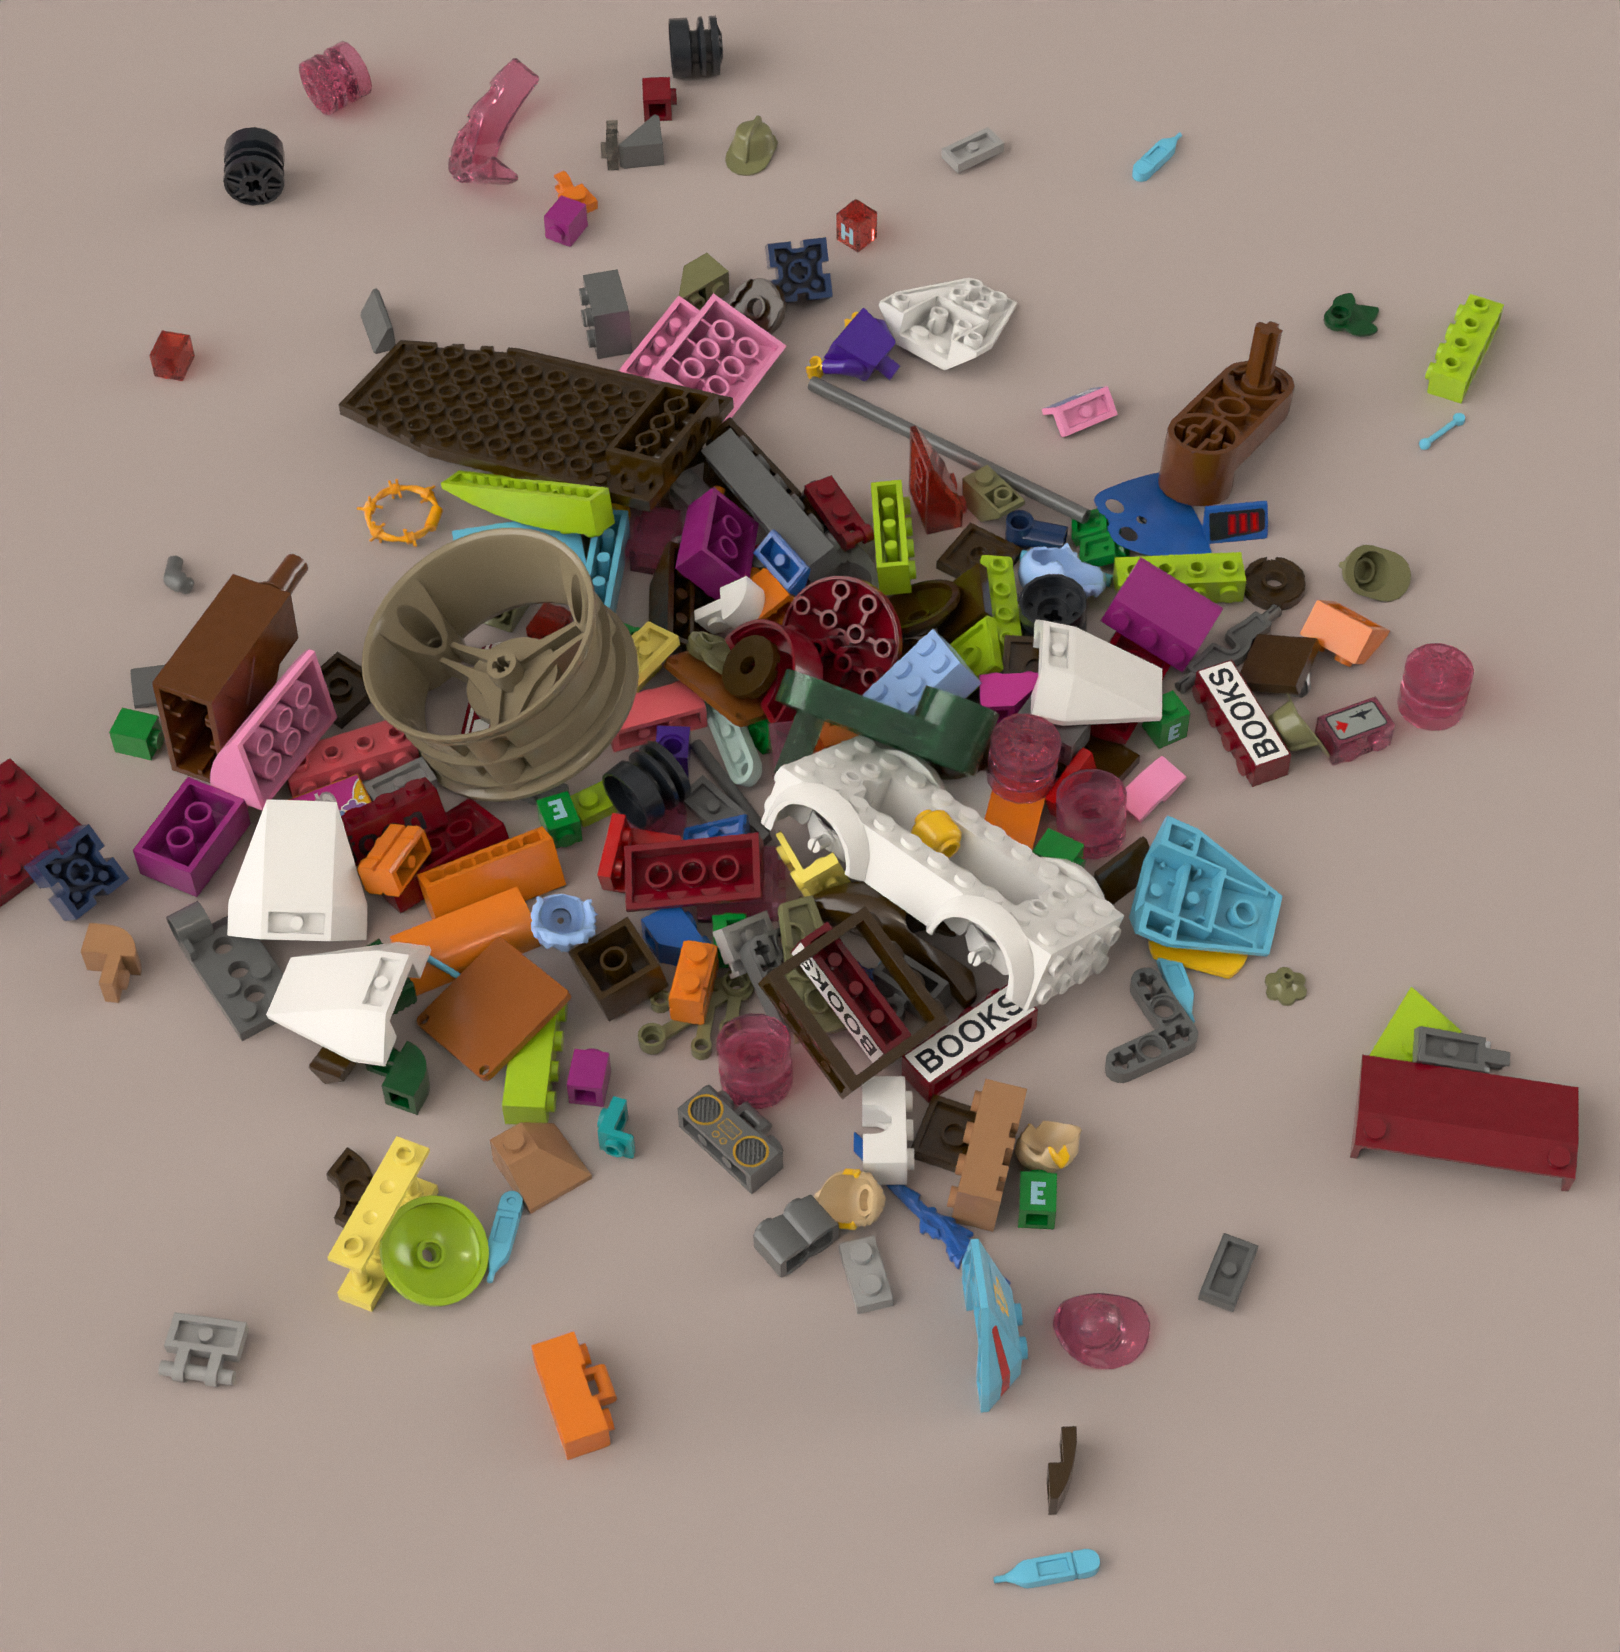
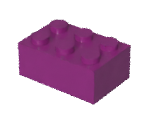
M711 488L688 505L675 569L682 576L700 587L706 595L715 600L721 599V587L745 576L750 578L759 523L716 488Z
M187 777L133 849L140 874L198 897L251 824L245 799Z

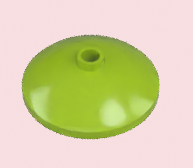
M430 1195L413 1199L397 1210L380 1240V1259L387 1279L402 1296L419 1305L442 1307L462 1300L476 1289L487 1269L489 1246L483 1226L472 1211L451 1198ZM423 1250H428L431 1253V1262L424 1260L422 1256Z

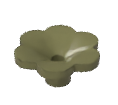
M1280 967L1276 973H1269L1265 977L1266 995L1270 1000H1278L1283 1006H1291L1295 1003V1000H1303L1306 997L1307 989L1304 986L1306 979L1301 973H1293L1288 967Z

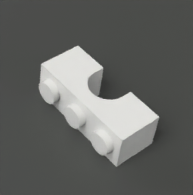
M874 1076L862 1085V1127H879L885 1130L877 1134H863V1172H871L874 1179L880 1185H907V1170H914V1148H907V1141H913V1119H906V1112H913L912 1091H905V1076Z

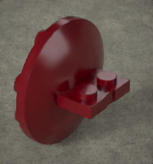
M831 576L811 583L793 599L783 619V626L804 634L817 648L823 665L821 694L843 689L849 705L865 702L862 695L901 658L903 645L902 630L893 605L877 587L860 578Z

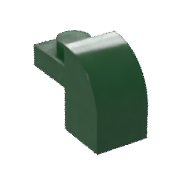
M406 1041L401 1052L395 1047L392 1048L386 1066L365 1065L367 1071L386 1077L381 1085L385 1104L418 1115L430 1092V1078L423 1052L415 1044Z

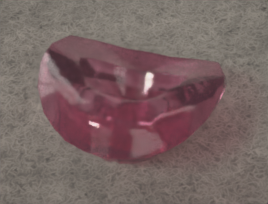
M1107 1293L1084 1294L1063 1301L1055 1312L1052 1325L1060 1346L1071 1357L1084 1365L1097 1369H1116L1133 1362L1144 1351L1150 1333L1148 1315L1138 1301L1129 1297Z

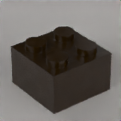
M628 917L590 938L588 943H582L568 951L579 976L609 1022L669 987L659 963Z

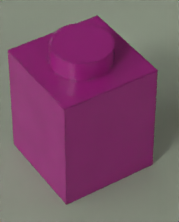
M561 195L544 215L546 238L571 247L588 226L586 204Z
M588 1048L586 1050L574 1049L567 1080L569 1103L604 1107L611 1076L609 1052H602L595 1048Z

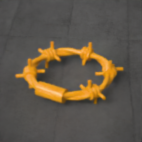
M395 479L393 484L391 480H388L389 487L381 490L372 500L371 496H368V501L364 507H357V510L365 512V519L370 534L373 536L369 541L372 542L374 539H379V543H382V540L389 542L399 541L406 542L408 545L413 543V546L417 547L416 540L424 537L429 531H436L443 513V509L438 505L437 499L434 496L435 493L432 491L435 485L423 488L417 485H399L398 479ZM404 490L420 494L421 498H423L420 504L430 501L434 505L431 507L424 528L416 532H407V529L404 528V536L398 537L384 532V529H382L385 526L384 522L378 526L375 524V521H371L372 514L375 513L376 508L383 509V506L376 505L380 499L390 494L392 499H395L397 494L399 498H402L401 491Z

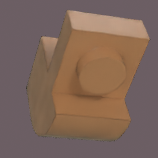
M89 923L81 948L87 970L102 972L99 986L105 1002L119 1003L122 990H127L129 986L130 975L141 976L142 964L135 942L126 930L118 926Z

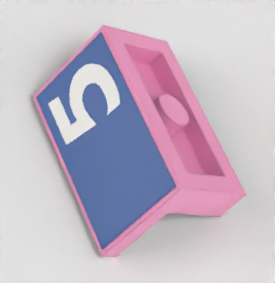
M1108 386L1088 389L1041 409L1043 415H1054L1061 437H1066L1118 415Z

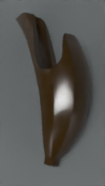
M848 882L824 889L813 895L823 923L828 922L834 927L866 906L869 912H873L879 917L883 925V931L891 941H895L901 947L905 955L949 982L952 997L963 1009L970 1007L977 999L976 980L973 972L948 954L916 936L914 933L926 931V925L865 882ZM944 921L934 931V933L948 937H956L957 935ZM856 927L849 931L864 938Z

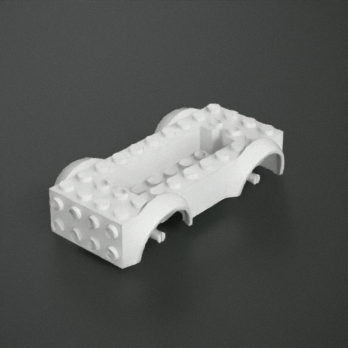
M859 735L829 748H824L812 755L804 756L792 763L785 764L776 772L774 777L775 785L771 795L764 804L765 812L761 823L771 831L774 822L788 816L802 825L808 822L810 834L808 848L810 851L813 850V853H817L825 848L829 852H833L842 862H846L845 875L855 880L864 881L926 925L927 933L933 935L942 921L959 936L967 931L965 937L968 950L970 951L968 954L969 963H973V966H978L986 962L989 965L991 964L1002 975H1009L1008 989L1005 997L1025 1011L1039 1004L1044 1005L1051 997L1058 993H1065L1069 987L1076 983H1083L1087 977L1094 973L1099 974L1106 967L1109 961L1107 953L1121 934L1119 927L1124 915L1116 910L1109 901L1105 900L1104 894L1095 878L1082 866L1067 859L1038 857L1028 846L1018 843L1006 835L1002 828L990 824L981 818L977 811L965 807L956 801L946 791L945 785L937 771L923 758L908 751L880 749L873 740ZM928 809L931 811L944 810L961 830L960 848L949 859L944 854L928 847L918 836L911 834L912 827L915 824L914 820L921 812Z

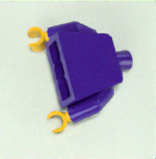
M862 308L860 312L852 313V320L844 319L845 329L831 344L824 356L825 360L822 362L819 356L811 357L809 360L811 366L805 367L807 377L811 379L813 376L821 378L824 374H840L867 381L877 370L891 380L901 366L888 356L896 341L892 337L886 322L883 319L874 318L865 308Z

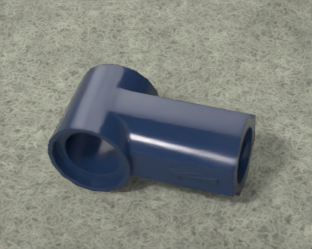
M1025 510L1012 511L1006 517L1005 540L1023 548V550H1027L1030 547L1043 546L1047 548H1062L1066 544L1068 526L1034 520L1032 514Z

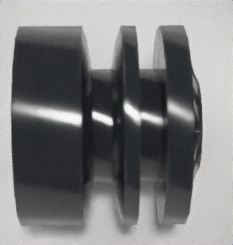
M716 15L708 17V29H704L702 16L698 17L696 30H690L687 17L670 18L668 20L673 78L691 77L693 64H698L701 75L706 76V63H711L713 76L720 75V67L723 60V42Z
M250 127L235 131L227 138L224 146L225 165L223 182L225 190L233 199L252 206L265 205L276 200L282 194L284 188L285 152L283 143L277 135L266 129Z
M1046 574L1036 577L1027 583L1019 598V618L1022 636L1034 637V623L1036 620L1074 626L1087 632V596L1083 587L1074 579L1062 574Z
M648 740L639 750H635L629 755V761H620L602 776V784L611 803L620 814L626 815L627 821L637 829L647 830L665 815V809L673 810L679 805V802L682 803L691 795V785L682 766L664 746L656 741Z

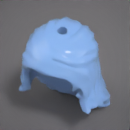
M1068 543L1062 548L1034 547L1023 555L1018 568V577L1023 588L1036 577L1046 574H1062L1079 583L1083 587L1087 598L1090 596L1097 598L1105 590L1106 574L1098 566L1081 562L1077 557L1078 553L1073 552Z
M553 894L544 898L536 897L537 902L532 906V922L530 927L534 937L546 949L553 947L561 952H568L577 944L588 943V939L596 934L597 926L595 923L597 920L595 916L598 914L591 905L592 899L582 901L581 898L566 894ZM562 918L564 922L559 924L557 919Z

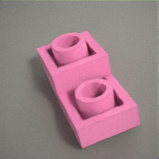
M1161 756L1141 772L1115 800L1141 823L1161 801L1165 802L1187 777L1166 758Z

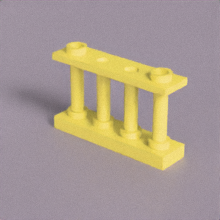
M398 1136L394 1139L327 1257L328 1261L350 1269L337 1292L339 1300L370 1312L374 1310L389 1283L380 1259L381 1238L401 1206L413 1199L430 1195L437 1196L439 1193L436 1184L417 1177L430 1153L428 1147Z

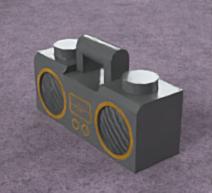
M709 1084L677 1108L679 1127L751 1194L783 1169L782 1145L774 1136H765L771 1130L772 1124L748 1102L742 1103L734 1110V1102L731 1097L723 1090L717 1092ZM743 1119H745L746 1121H748L754 1128H752V1127H751L748 1123H746Z

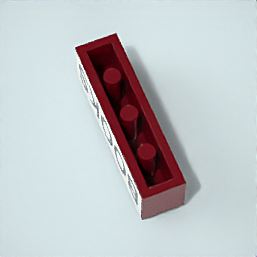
M1232 659L1196 671L1195 685L1192 686L1193 697L1197 704H1202L1205 709L1210 726L1218 730L1225 750L1232 753L1241 776H1246L1251 786L1254 787L1288 775L1291 753Z
M826 922L800 940L790 953L794 956L833 928ZM840 938L800 965L872 1064L912 1035Z
M1008 984L1001 989L996 988L986 996L985 1000L975 1007L970 1006L964 1009L956 1020L947 1026L944 1025L928 1039L903 1055L901 1075L905 1076V1079L930 1103L933 1094L940 1096L1037 1028L1038 1009L1033 1007L1025 1011L1005 997Z

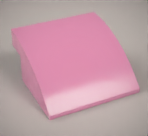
M714 293L701 310H698L685 299L678 296L618 371L732 397L734 408L725 418L727 420L729 417L732 418L784 351L786 345Z
M308 649L292 663L213 761L210 785L245 799L247 808L251 806L263 811L266 800L272 799L337 719V714L315 651Z

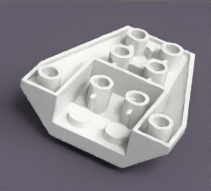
M964 278L895 292L882 299L879 303V308L898 346L943 370H947L990 350L1014 312L1017 302L1008 298L1003 292L994 291L983 285L980 280Z
M1044 620L1035 621L1033 647L1039 648L1038 679L1031 694L1030 719L1061 726L1161 720L1162 668L1077 627Z
M267 799L229 899L227 936L301 941L366 940L368 905L337 802Z
M394 942L291 957L266 1015L268 1019L352 1062L386 1066L397 1038L390 1023L391 1016L407 977L421 978L431 953V948L425 945Z

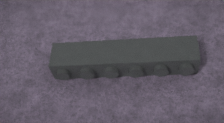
M730 428L702 449L701 452L710 468L766 533L769 534L772 529H775L811 568L808 577L810 584L822 579L843 563L837 553L840 546L830 533L825 536L820 531L823 527L812 513L808 516L804 513L805 506L795 493L790 496L786 492L788 487L778 474L772 476L769 473L771 468L761 454L756 457L752 453L754 448L744 435L738 437Z

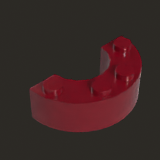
M756 619L738 626L725 638L730 650L743 638L752 635L764 636L777 646L780 654V663L777 662L775 670L778 673L760 706L773 728L800 737L807 726L814 721L815 711L822 691L823 665L817 648L804 634L770 620Z

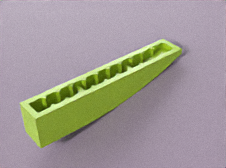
M462 470L457 471L441 482V487L445 491L490 513L521 524L560 531L562 534L578 533L585 534L586 537L590 538L598 537L604 533V530L615 523L609 489L605 487L555 481L515 479L503 475Z

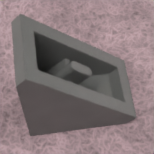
M654 114L619 144L620 167L627 169L664 165L659 116Z

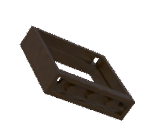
M866 906L772 970L758 983L842 1100L949 1022L943 1004L930 995L925 988L923 977L918 971L911 969L904 959L901 947L895 941L889 939L883 931V925L879 917L873 912H869ZM855 927L927 1023V1025L857 1075L785 978L790 972Z

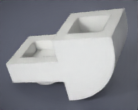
M747 576L720 588L721 599L694 610L695 621L708 632L715 635L724 632L728 628L732 627L735 629L748 621L756 620L761 615L764 607V590Z

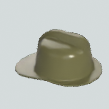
M757 115L754 120L745 121L736 128L734 139L725 158L727 167L735 174L750 176L763 171L777 148L778 141L772 134L770 127L762 122L761 116Z
M1363 544L1356 547L1343 562L1339 563V567L1342 569L1343 580L1353 592L1368 598L1391 602L1399 599L1406 593L1410 585L1411 571L1409 564L1403 556L1374 545Z
M1287 693L1289 701L1268 716L1289 751H1298L1317 745L1324 755L1330 758L1320 740L1299 715L1289 693Z

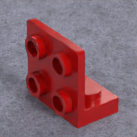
M612 813L597 873L602 889L625 893L624 846L682 840L681 836L631 828L626 815Z

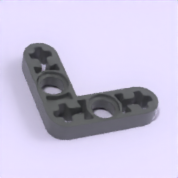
M780 928L759 934L742 944L740 955L771 1026L781 1034H788L792 1030L758 985L768 973L780 966L781 962H784L783 950L777 942V937H781ZM759 950L761 955H756L755 951ZM767 966L768 969L763 972L762 968Z
M1140 968L1131 976L1130 993L1155 1030L1113 1048L1108 1052L1105 1061V1073L1111 1081L1116 1083L1132 1081L1187 1056L1197 1046L1198 1030L1161 975L1151 968ZM1140 982H1144L1146 985L1152 984L1151 992L1146 986L1140 987ZM1161 1005L1168 1006L1173 1010V1014L1169 1017H1161L1155 1013L1154 1009ZM1176 1034H1180L1181 1037L1188 1036V1041L1184 1042L1182 1038L1175 1040ZM1149 1045L1156 1046L1160 1049L1161 1054L1154 1058L1148 1057L1143 1054L1142 1049ZM1119 1061L1122 1065L1127 1064V1069H1123L1121 1066L1114 1067L1115 1062Z

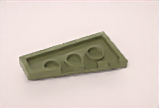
M813 895L781 903L778 907L784 962L792 957L790 952L800 940L823 925ZM801 966L786 975L790 985L827 1035L847 1030ZM793 1033L794 1044L801 1043Z

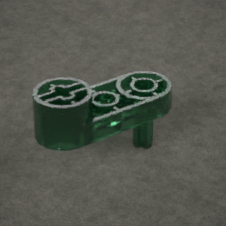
M786 669L774 701L797 712L773 772L776 773L785 764L797 761L804 756L812 755L824 723L827 722L897 750L917 755L926 761L955 772L976 777L1000 714L968 699L926 685L923 687L914 713L911 715L812 676Z

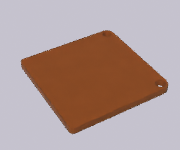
M689 651L666 658L664 668L735 726L745 727L767 719L760 704L767 695L768 690L754 699L749 697L739 699L725 689L722 674L712 669L704 661L692 656ZM750 666L748 673H750L754 667Z
M498 937L417 1017L416 1021L424 1032L482 1081H489L570 1001L572 996L566 988L503 938ZM429 1018V1020L423 1024V1021ZM489 1069L488 1073L483 1075V1072Z

